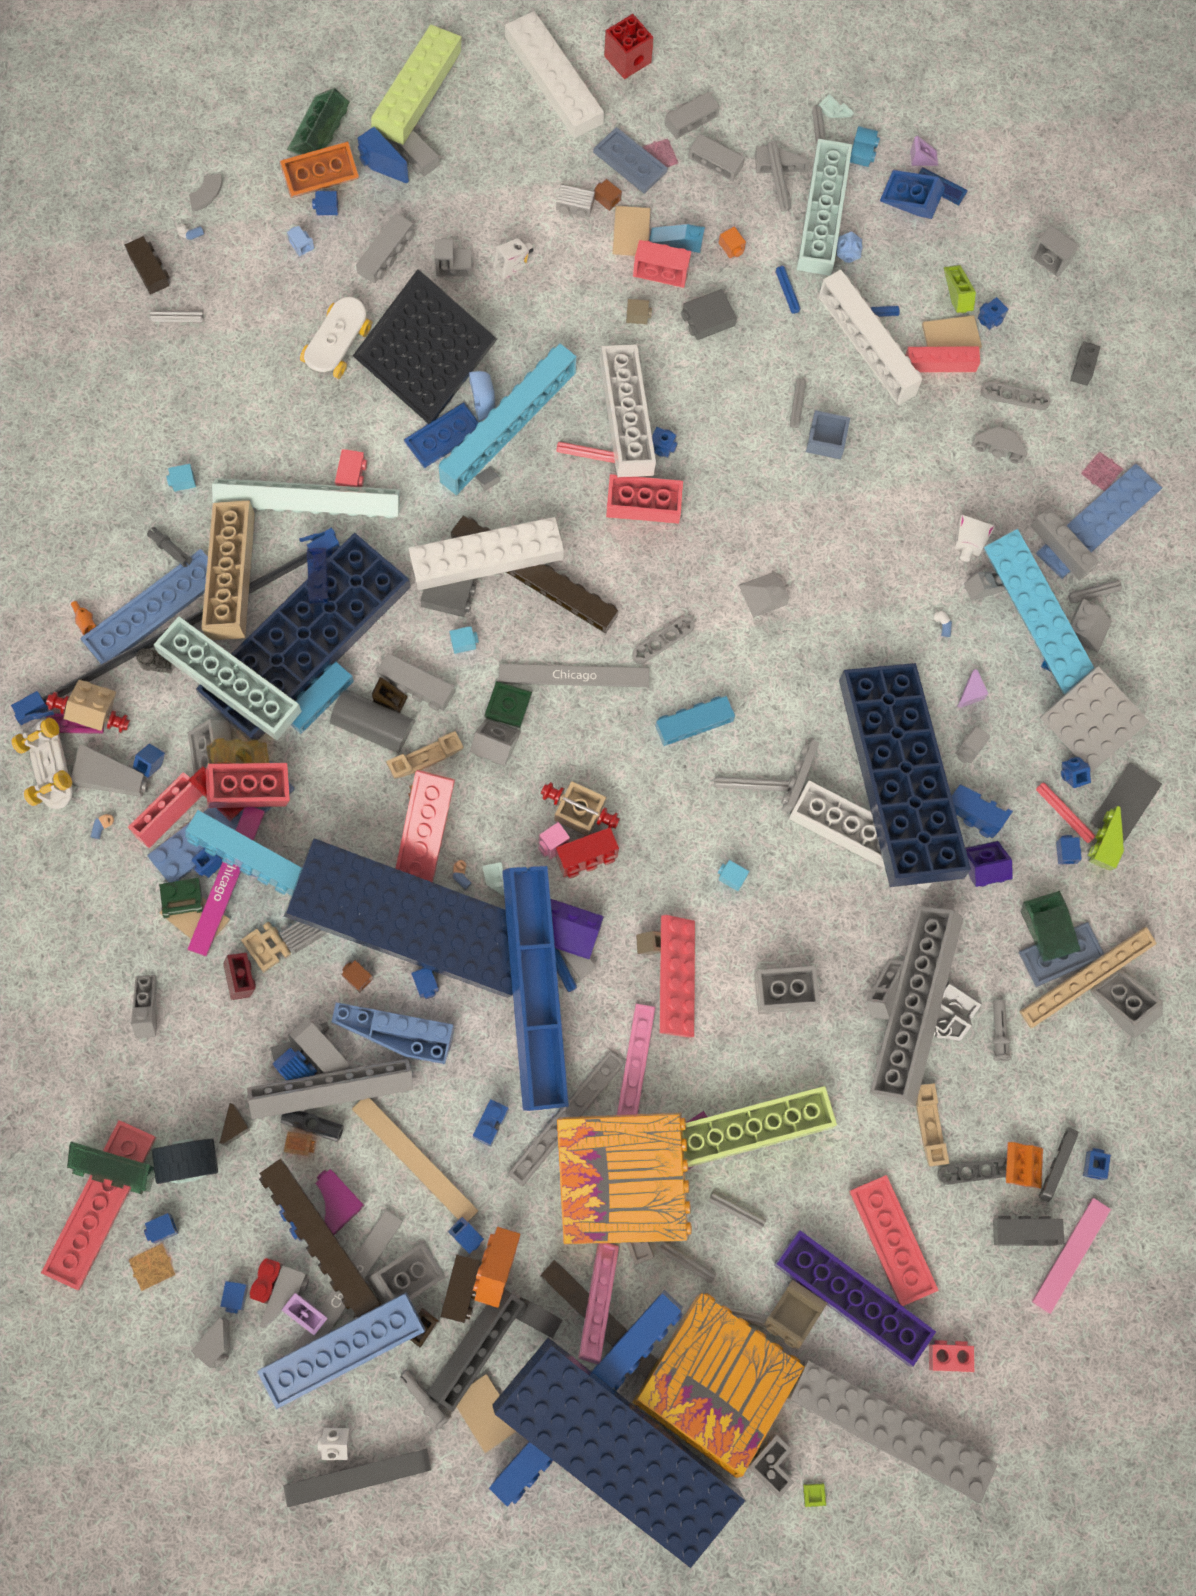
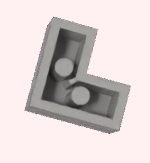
M435 239L436 276H472L471 249H453V239Z
M773 1434L753 1457L748 1469L778 1498H781L794 1481L778 1466L792 1449L779 1436Z

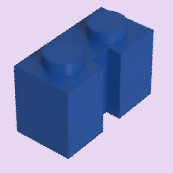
M490 1099L475 1129L473 1138L491 1147L498 1134V1130L495 1127L497 1123L503 1124L509 1108Z

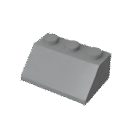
M209 719L188 732L194 774L202 766L207 768L208 764H235L229 721Z

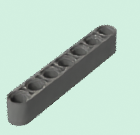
M426 1448L354 1468L351 1467L338 1472L320 1475L315 1478L285 1484L283 1488L287 1507L431 1471L428 1450Z

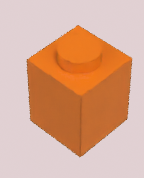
M735 226L719 236L718 243L729 258L739 257L744 253L746 241Z

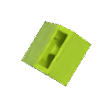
M1119 806L1105 813L1103 818L1105 824L1097 831L1095 836L1097 842L1094 846H1091L1087 854L1090 857L1088 862L1109 871L1117 868L1124 852L1121 808Z

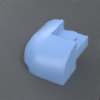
M469 372L474 406L478 421L486 419L489 412L495 408V392L491 377L487 372Z

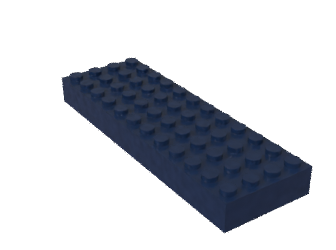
M354 532L231 655L296 701L302 691H307L311 687L310 685L315 678H320L324 674L327 666L337 662L411 588L409 578ZM201 684L196 688L199 697L226 721H229L253 745L266 733Z
M916 663L844 670L839 679V684L889 887L965 879L971 871Z
M314 838L312 840L283 917L506 998L513 995L505 909Z
M549 1337L492 1404L494 1414L690 1568L746 1501L736 1486Z

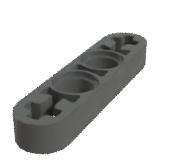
M1071 1127L1066 1129L1058 1148L1057 1158L1054 1157L1050 1169L1052 1170L1050 1175L1046 1177L1040 1191V1199L1047 1202L1051 1201L1079 1131Z
M1007 1158L945 1166L938 1171L937 1177L944 1185L1006 1177V1171L999 1170L997 1171L999 1175H996V1167L1003 1166L1004 1162L1007 1164ZM983 1165L991 1167V1174L989 1176L982 1174L981 1167ZM964 1167H968L972 1172L969 1179L964 1178L961 1174ZM954 1168H957L959 1180H956L957 1176L950 1177L949 1181L942 1177L945 1170L948 1173H955L956 1170Z

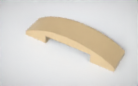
M456 731L438 738V741L405 756L401 754L386 761L394 779L411 775L417 770H423L456 754L464 747Z
M935 1083L921 1085L916 1102L921 1138L929 1167L949 1164L946 1143L944 1144L938 1114V1098Z

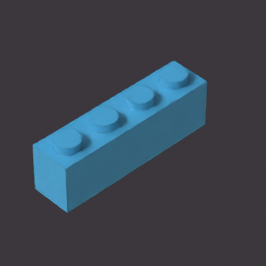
M337 662L327 666L324 674L320 678H315L310 685L311 687L298 695L295 702L299 704L302 712L293 721L291 726L302 734L354 682L353 676Z
M718 696L711 699V702L705 704L701 702L694 705L691 709L678 710L674 715L661 716L656 721L655 727L663 746L734 722L735 714L727 696L722 698Z

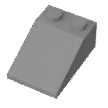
M1121 969L1090 990L1091 994L1119 1027L1134 1039L1163 1015V1003Z
M422 1242L373 1274L367 1281L381 1304H384L407 1292L410 1300H412L445 1278L424 1242Z

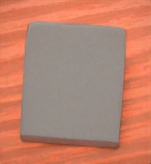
M491 468L475 476L484 491L500 482V477Z

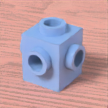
M853 232L839 236L836 249L837 256L847 263L860 259L862 239Z

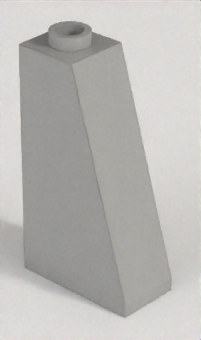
M79 745L71 776L74 786L143 797V793L147 792L149 782L146 781L147 779L144 774L84 745Z

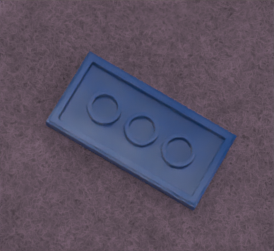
M463 402L405 438L404 442L423 468H426L452 452L457 445L460 446L465 436L472 433L479 422Z

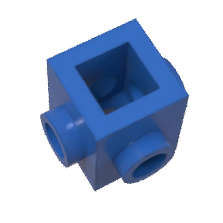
M996 297L991 302H986L980 307L978 319L983 326L991 330L994 326L998 327L1002 324L1009 309Z
M656 427L652 435L654 453L660 457L665 456L668 458L670 453H674L677 448L676 434L668 429L664 430Z
M1080 757L1071 758L1068 761L1062 762L1061 777L1073 788L1091 783L1090 766Z

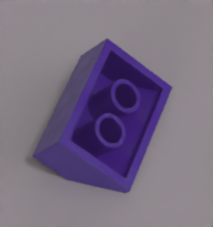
M550 898L555 948L590 960L604 916Z

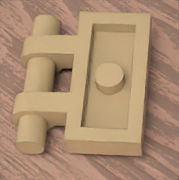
M270 922L263 925L266 932L262 935L256 929L241 939L263 973L280 962L276 956L278 953L281 952L285 958L291 955L286 943L278 935L279 931ZM270 938L276 944L272 949L266 942Z

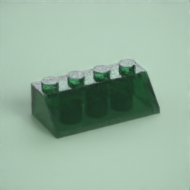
M336 88L315 95L287 150L302 155L326 148L333 140V134L339 128L341 118L347 113V107L350 102Z
M70 1142L67 1168L73 1170L72 1174L84 1177L85 1174L92 1175L91 1180L101 1183L104 1182V1179L112 1181L111 1186L123 1189L124 1185L132 1187L131 1192L141 1195L143 1191L150 1193L155 1178L153 1166Z

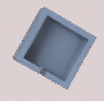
M815 410L806 452L841 460L850 417Z

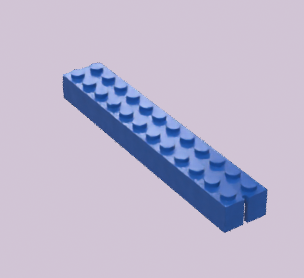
M548 867L508 868L503 870L502 874L523 1111L569 1107Z
M664 1289L591 1372L610 1387L617 1390L626 1379L624 1375L627 1372L632 1374L639 1366L640 1357L646 1358L654 1349L653 1343L656 1339L660 1342L669 1331L667 1327L670 1324L674 1326L681 1319L683 1306ZM528 1442L493 1481L489 1489L507 1507L511 1502L515 1505L526 1490L524 1488L526 1486L530 1488L540 1476L539 1471L542 1470L544 1472L552 1464L553 1460L532 1443Z

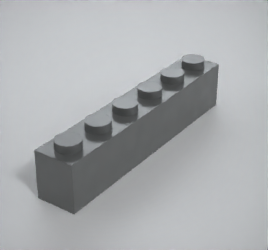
M504 1289L499 1308L487 1304L427 1393L453 1412L525 1303Z

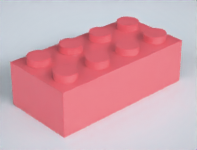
M610 474L606 517L679 524L683 481L646 477H617V475Z
M287 763L208 764L206 768L207 807H286L290 801Z

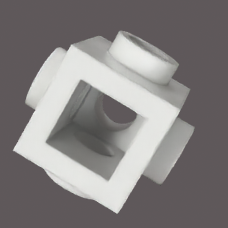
M323 1428V1435L318 1438V1451L322 1452V1460H348L349 1428Z

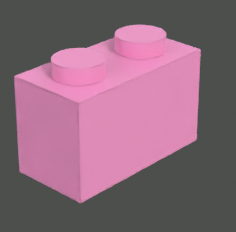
M559 822L539 835L538 844L540 847L538 849L544 857L548 856L549 859L555 857L556 847L570 842V837Z

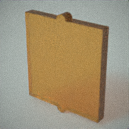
M163 1244L129 1259L134 1272L133 1277L137 1279L141 1291L175 1275L170 1263L171 1258L167 1256Z

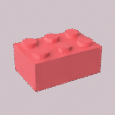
M639 240L634 260L633 277L684 288L689 271L691 251L670 247L666 244L660 245L651 241Z

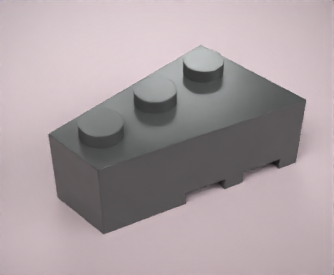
M998 1216L997 1220H993L994 1245L1057 1246L1065 1244L1063 1219H1051V1216H1039V1219H1031V1216H1018L1019 1219H1011V1216Z

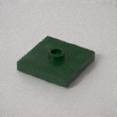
M496 681L484 717L521 728L532 692Z

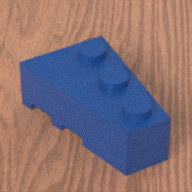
M960 784L952 795L956 815L964 819L963 822L967 826H974L980 830L979 833L982 836L993 839L1002 829L1013 811L1010 809L1004 811L996 807L997 803L994 801L986 802L980 798L981 794Z

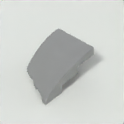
M948 981L933 1036L941 1039L949 1038L961 1041L971 1028V1019L982 1006V1003ZM945 1022L944 1027H942L940 1023Z

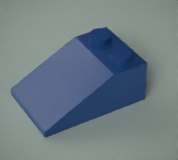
M372 127L357 138L358 150L360 152L359 159L364 166L367 165L371 170L403 183L409 182L406 160L375 127Z
M893 170L880 202L922 218L932 219L945 187L940 178L936 176Z

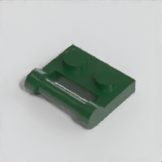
M199 878L159 884L162 916L164 919L170 918L171 915L195 911L197 913L203 912ZM195 899V904L169 908L170 903Z

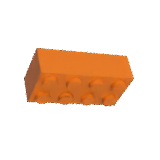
M348 142L284 159L279 163L290 198L359 178Z

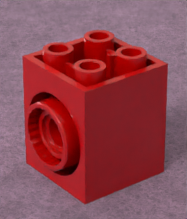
M631 14L605 30L604 57L625 80L652 62L654 37L637 17Z

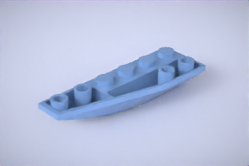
M337 1002L331 1021L405 1057L440 1064L446 1063L455 1029L453 1024Z

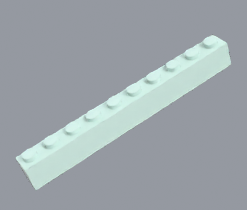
M216 478L212 483L213 503L249 500L252 508L256 510H266L268 508L278 512L284 510H292L295 513L310 511L313 514L329 512L331 515L347 513L349 516L364 514L367 517L380 515L385 518L398 517L400 511V490L222 478Z

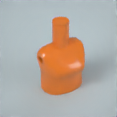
M73 601L71 607L76 614L75 623L82 634L85 635L96 627L93 621V613L80 607L77 601Z

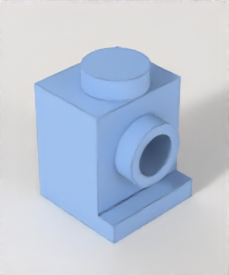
M300 226L293 227L287 231L288 240L299 257L314 249L312 238H309L307 232L302 231Z

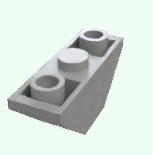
M999 426L976 435L971 445L977 451L984 452L987 444H989L988 452L997 458H1005L1008 452H1012L1009 460L1015 464H1023L1027 456V452L1016 432Z

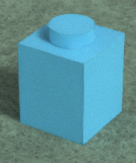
M190 464L168 468L167 482L169 486L173 487L174 492L196 487Z
M471 626L449 631L454 654L476 649V643H479L477 632L472 631Z
M729 860L726 865L723 863L718 871L720 877L718 880L739 891L749 871Z

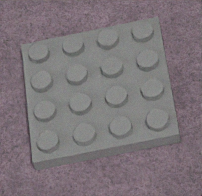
M1099 666L1092 669L1040 716L1044 723L1076 757H1080L1085 763H1088L1091 773L1149 722Z

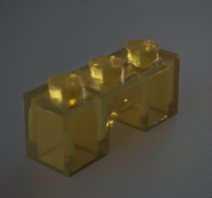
M218 738L206 747L209 764H235L236 756L242 761V764L270 763L267 743L258 742V740L246 742L241 739L226 741L224 738Z

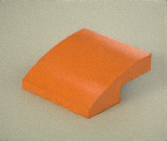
M1008 1142L1006 1183L1042 1189L1043 1148Z

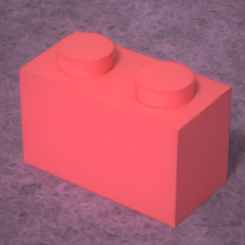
M342 449L335 479L336 486L363 487L364 476H362V472L367 469V460L364 457V452Z

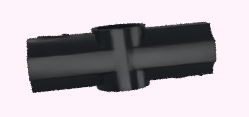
M303 1111L282 1114L280 1122L335 1142L340 1140L344 1125ZM316 1119V1127L308 1129V1122Z

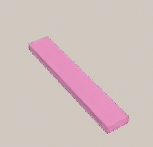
M636 1004L617 1115L638 1114L655 1007L642 1004Z
M1095 1198L1091 1199L1032 1300L1034 1304L1047 1313L1051 1314L1111 1211L1110 1208Z
M598 1243L578 1357V1359L594 1364L601 1362L619 1246L610 1243Z

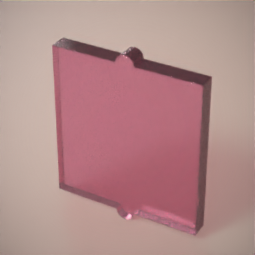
M668 139L658 142L653 141L652 144L642 146L643 149L666 167L679 164Z
M1099 452L1081 474L1090 480L1091 484H1095L1105 492L1122 472L1123 468L1114 463L1113 459H1109Z

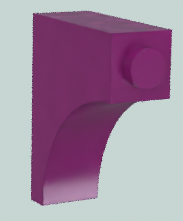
M329 1169L328 1171H322L317 1176L318 1181L315 1184L320 1189L325 1202L326 1213L324 1221L335 1235L365 1205Z

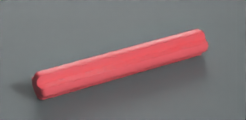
M558 442L556 450L559 453L615 463L612 451L565 442Z
M1043 782L1037 787V792L1086 843H1090L1095 838V834L1046 783Z

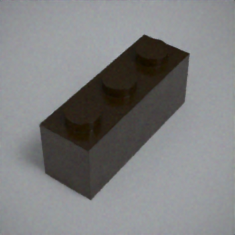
M142 236L124 244L127 254L150 295L169 287L167 280L170 277L166 269L162 270L160 267L162 262L158 255L154 256L153 252L155 250L150 241L147 242L145 237Z
M456 1254L440 1317L465 1323L466 1319H471L473 1307L469 1306L471 1299H475L476 1296L473 1288L479 1266H481L480 1260Z

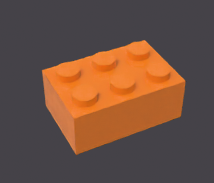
M497 1226L495 1234H490L487 1249L484 1251L482 1264L479 1266L473 1291L476 1292L475 1301L499 1308L516 1254L520 1233Z

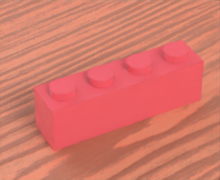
M979 346L908 347L905 354L911 360L915 370L919 372H976L980 365Z
M184 772L128 826L135 837L148 848L202 796L188 781L190 777Z

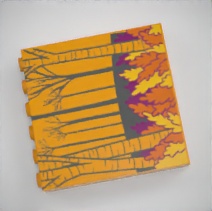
M682 1113L560 1117L557 1119L564 1244L687 1241L689 1235L692 1234V1224L688 1222L687 1214L691 1213L690 1201L686 1199V1193H689V1180H685V1172H688V1160L684 1159V1151H687L686 1138L683 1139V1130H686V1120L682 1118Z
M701 1293L696 1296L632 1403L732 1476L739 1478L746 1472L802 1373L804 1366L800 1364V1360L797 1357L785 1353L779 1344L771 1343L767 1340L764 1333L749 1327V1323L746 1320L735 1317L729 1308L717 1304L714 1297L707 1293Z

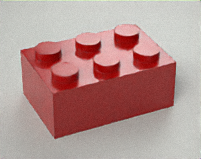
M611 827L556 847L555 857L563 877L568 876L571 879L578 876L579 872L583 870L590 872L597 869L599 864L609 865L615 862V858H618L619 847Z

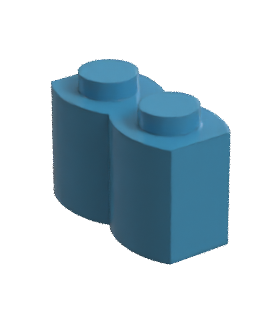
M858 126L851 151L850 163L869 167L870 162L874 163L876 152L873 150L874 147H878L880 137H877L878 131Z

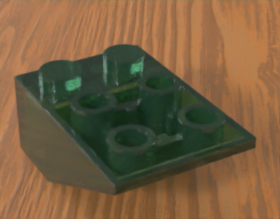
M1060 891L1023 902L1021 914L1043 962L1081 950L1068 907Z

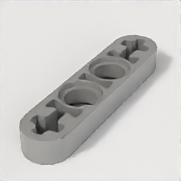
M986 382L981 389V395L986 399L1036 410L1047 409L1051 402L1049 395L1046 393L995 382ZM988 387L991 388V393H988ZM1008 391L1011 397L1005 398L1002 392ZM1020 395H1026L1029 401L1024 402L1020 400ZM1040 399H1043V402H1045L1043 405L1040 404Z
M684 616L637 646L632 653L633 661L637 664H644L689 635L695 626L693 619ZM683 622H685L686 624L690 623L689 629L684 627L683 629H681V632L679 633L678 629H680L683 626ZM674 632L676 638L669 640L666 638V633ZM657 641L661 644V648L654 650L650 646L651 643ZM645 646H647L649 651L644 654V658H637V652H645Z

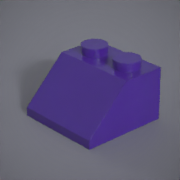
M999 841L965 848L971 867L969 877L975 887H983L988 884L1002 883L1013 879L1012 859Z

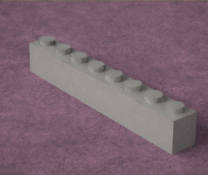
M409 1059L248 1087L247 1094L251 1119L406 1092L413 1090V1081Z

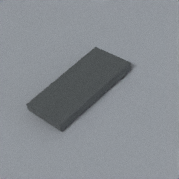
M1129 763L1090 824L1098 829L1102 828L1105 824L1103 821L1105 813L1119 806L1121 808L1124 843L1162 783Z

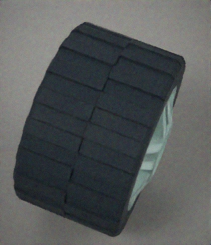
M213 1138L193 1141V1139L172 1142V1145L151 1150L156 1184L191 1182L204 1176L218 1173Z

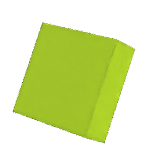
M824 1483L803 1484L805 1507L826 1506Z

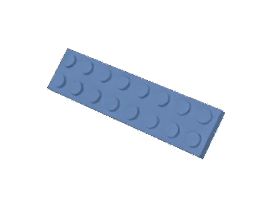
M1135 464L1075 517L1067 527L1092 553L1152 499L1162 487L1141 467ZM1047 544L1037 551L1036 555L1061 579L1071 572Z
M201 549L190 556L192 558L190 565L187 564V567H183L181 564L80 638L100 664L134 647L205 593L208 556Z
M289 782V794H290V793H292L295 789H294V787H293V786L290 784V782ZM255 807V808H258V809H260V810H263V811H265V813H266V812L269 811L272 807ZM208 808L203 813L236 831L244 809L231 821L217 808ZM189 824L147 855L168 882L179 881L192 871L196 865L191 860L204 849L200 845L196 847L187 842L188 838L185 837V830Z
M407 1292L260 1368L257 1373L275 1408L278 1409L425 1332L426 1329Z

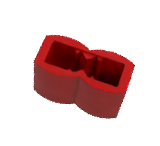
M268 1258L261 1262L258 1268V1278L250 1289V1299L268 1304L283 1265L282 1263Z

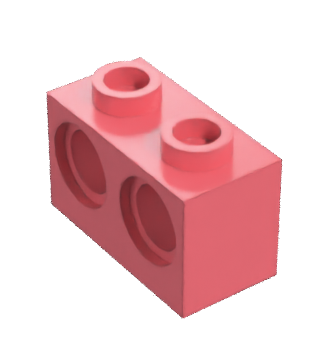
M934 1340V1344H929V1370L974 1372V1346H968L967 1341H955V1345H947V1341ZM940 1349L945 1353V1359L942 1362L936 1356ZM961 1350L966 1354V1359L962 1363L957 1358V1354Z

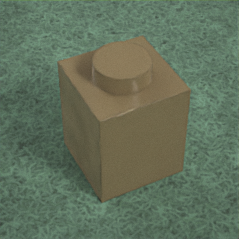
M628 299L626 323L647 324L648 318L651 319L652 308H649V300Z
M650 931L636 934L637 954L654 955L661 953V932Z

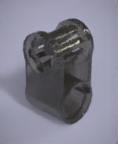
M141 649L137 652L136 659L143 670L172 673V663L161 656L157 650ZM145 657L151 658L148 662H142Z

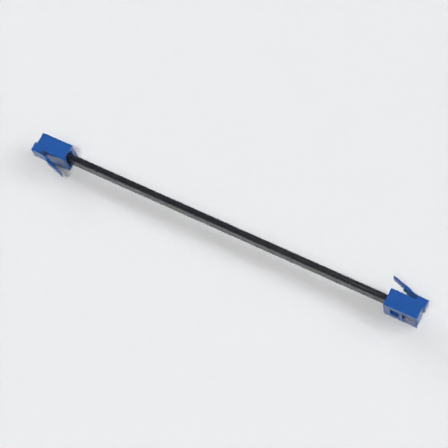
M332 527L324 532L299 538L300 542L312 541L307 544L308 551L249 584V594L311 560L317 565L328 559L340 547ZM203 609L183 620L191 626L200 622L203 617ZM167 629L54 691L58 692V697H63L74 690L78 680L90 682L154 647L156 641ZM36 691L12 704L11 707L15 712L14 716L17 722L23 725L34 719L55 715L53 711L48 710L46 705L49 694L53 695L54 691L43 697Z

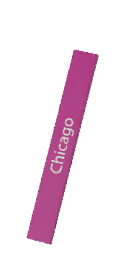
M245 807L236 831L254 841L265 811L255 807ZM224 862L222 863L188 946V951L207 957L241 873L237 865L233 864V866H230Z

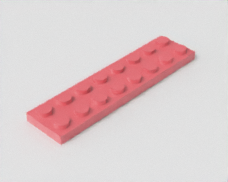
M118 1120L41 1271L42 1274L80 1291L157 1137Z

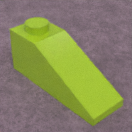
M961 265L943 267L955 311L957 313L974 311L976 291Z

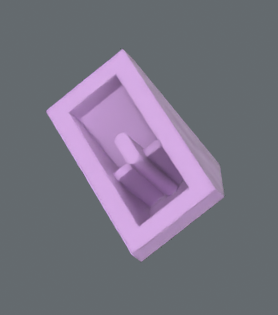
M916 136L910 150L911 165L938 166L937 150L919 136Z
M974 669L970 674L957 707L962 708L984 700L987 697L988 692L978 670Z
M294 1293L281 1309L313 1335L318 1332L328 1319L311 1302L297 1293Z

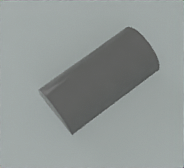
M344 690L341 693L330 718V724L398 754L415 723V719L349 690Z

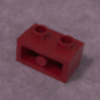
M247 952L227 955L223 966L230 999L237 1000L251 997L256 989L254 978H252V966L250 960H248Z

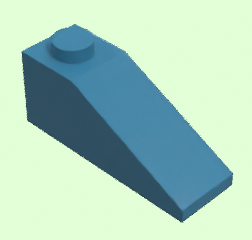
M690 224L654 227L651 230L649 241L700 253L705 227Z

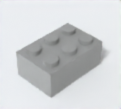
M816 966L757 970L754 974L758 1014L817 1009L820 1006Z

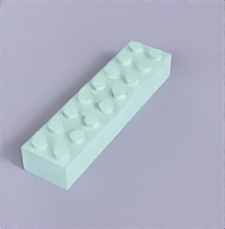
M818 139L796 270L829 276L832 274L852 144Z
M179 616L154 644L155 649L161 656L275 740L282 736L302 712L297 702Z

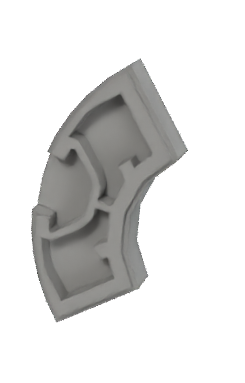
M221 173L204 176L201 188L189 194L192 212L209 206L219 195L222 187Z

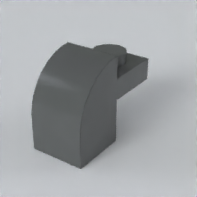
M520 1297V1300L525 1305L516 1319L553 1339L562 1319Z

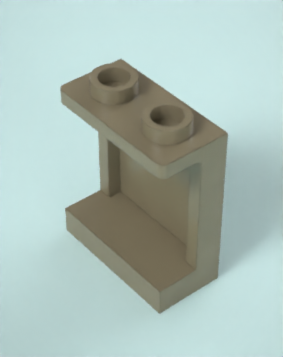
M792 1279L774 1310L767 1318L764 1326L772 1335H778L783 1338L788 1346L799 1349L826 1307L827 1302Z

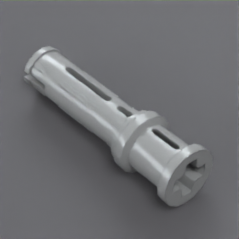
M1005 1000L993 1001L995 1038L992 1041L995 1044L994 1061L1012 1060V1056L1009 1055L1011 1040L1007 1037Z
M410 1369L399 1378L424 1408L425 1416H429L436 1424L435 1428L437 1430L452 1418L440 1407V1403L436 1400L434 1401Z

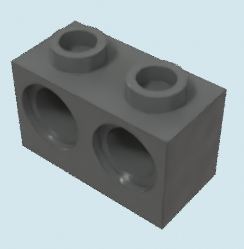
M1083 341L1078 350L1070 381L1088 386L1094 374L1101 346Z

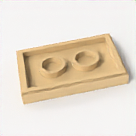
M616 206L613 254L635 256L639 240H649L650 208Z
M974 315L922 323L927 347L979 346V349L982 347Z
M202 897L204 909L207 900ZM195 899L170 903L169 908L195 904ZM195 911L171 915L170 918L166 919L192 939L202 912L197 913ZM223 915L215 937L230 922L227 916Z
M487 1374L471 1384L457 1405V1409L484 1453L516 1432L494 1414L492 1404L500 1395Z

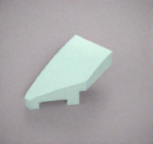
M830 94L818 105L829 118L851 117L854 114L845 103L840 105Z
M502 863L482 866L486 885L504 896Z

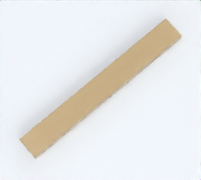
M1147 927L1142 928L1020 1010V1014L1030 1028L1035 1027L1156 945L1155 939Z
M370 1098L360 1100L352 1108L361 1120L458 1220L463 1217L469 1222L477 1214L478 1210Z

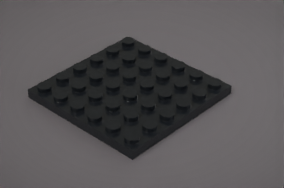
M417 269L353 354V357L425 422L430 424L436 420L467 380L469 372L474 371L498 338L422 271Z

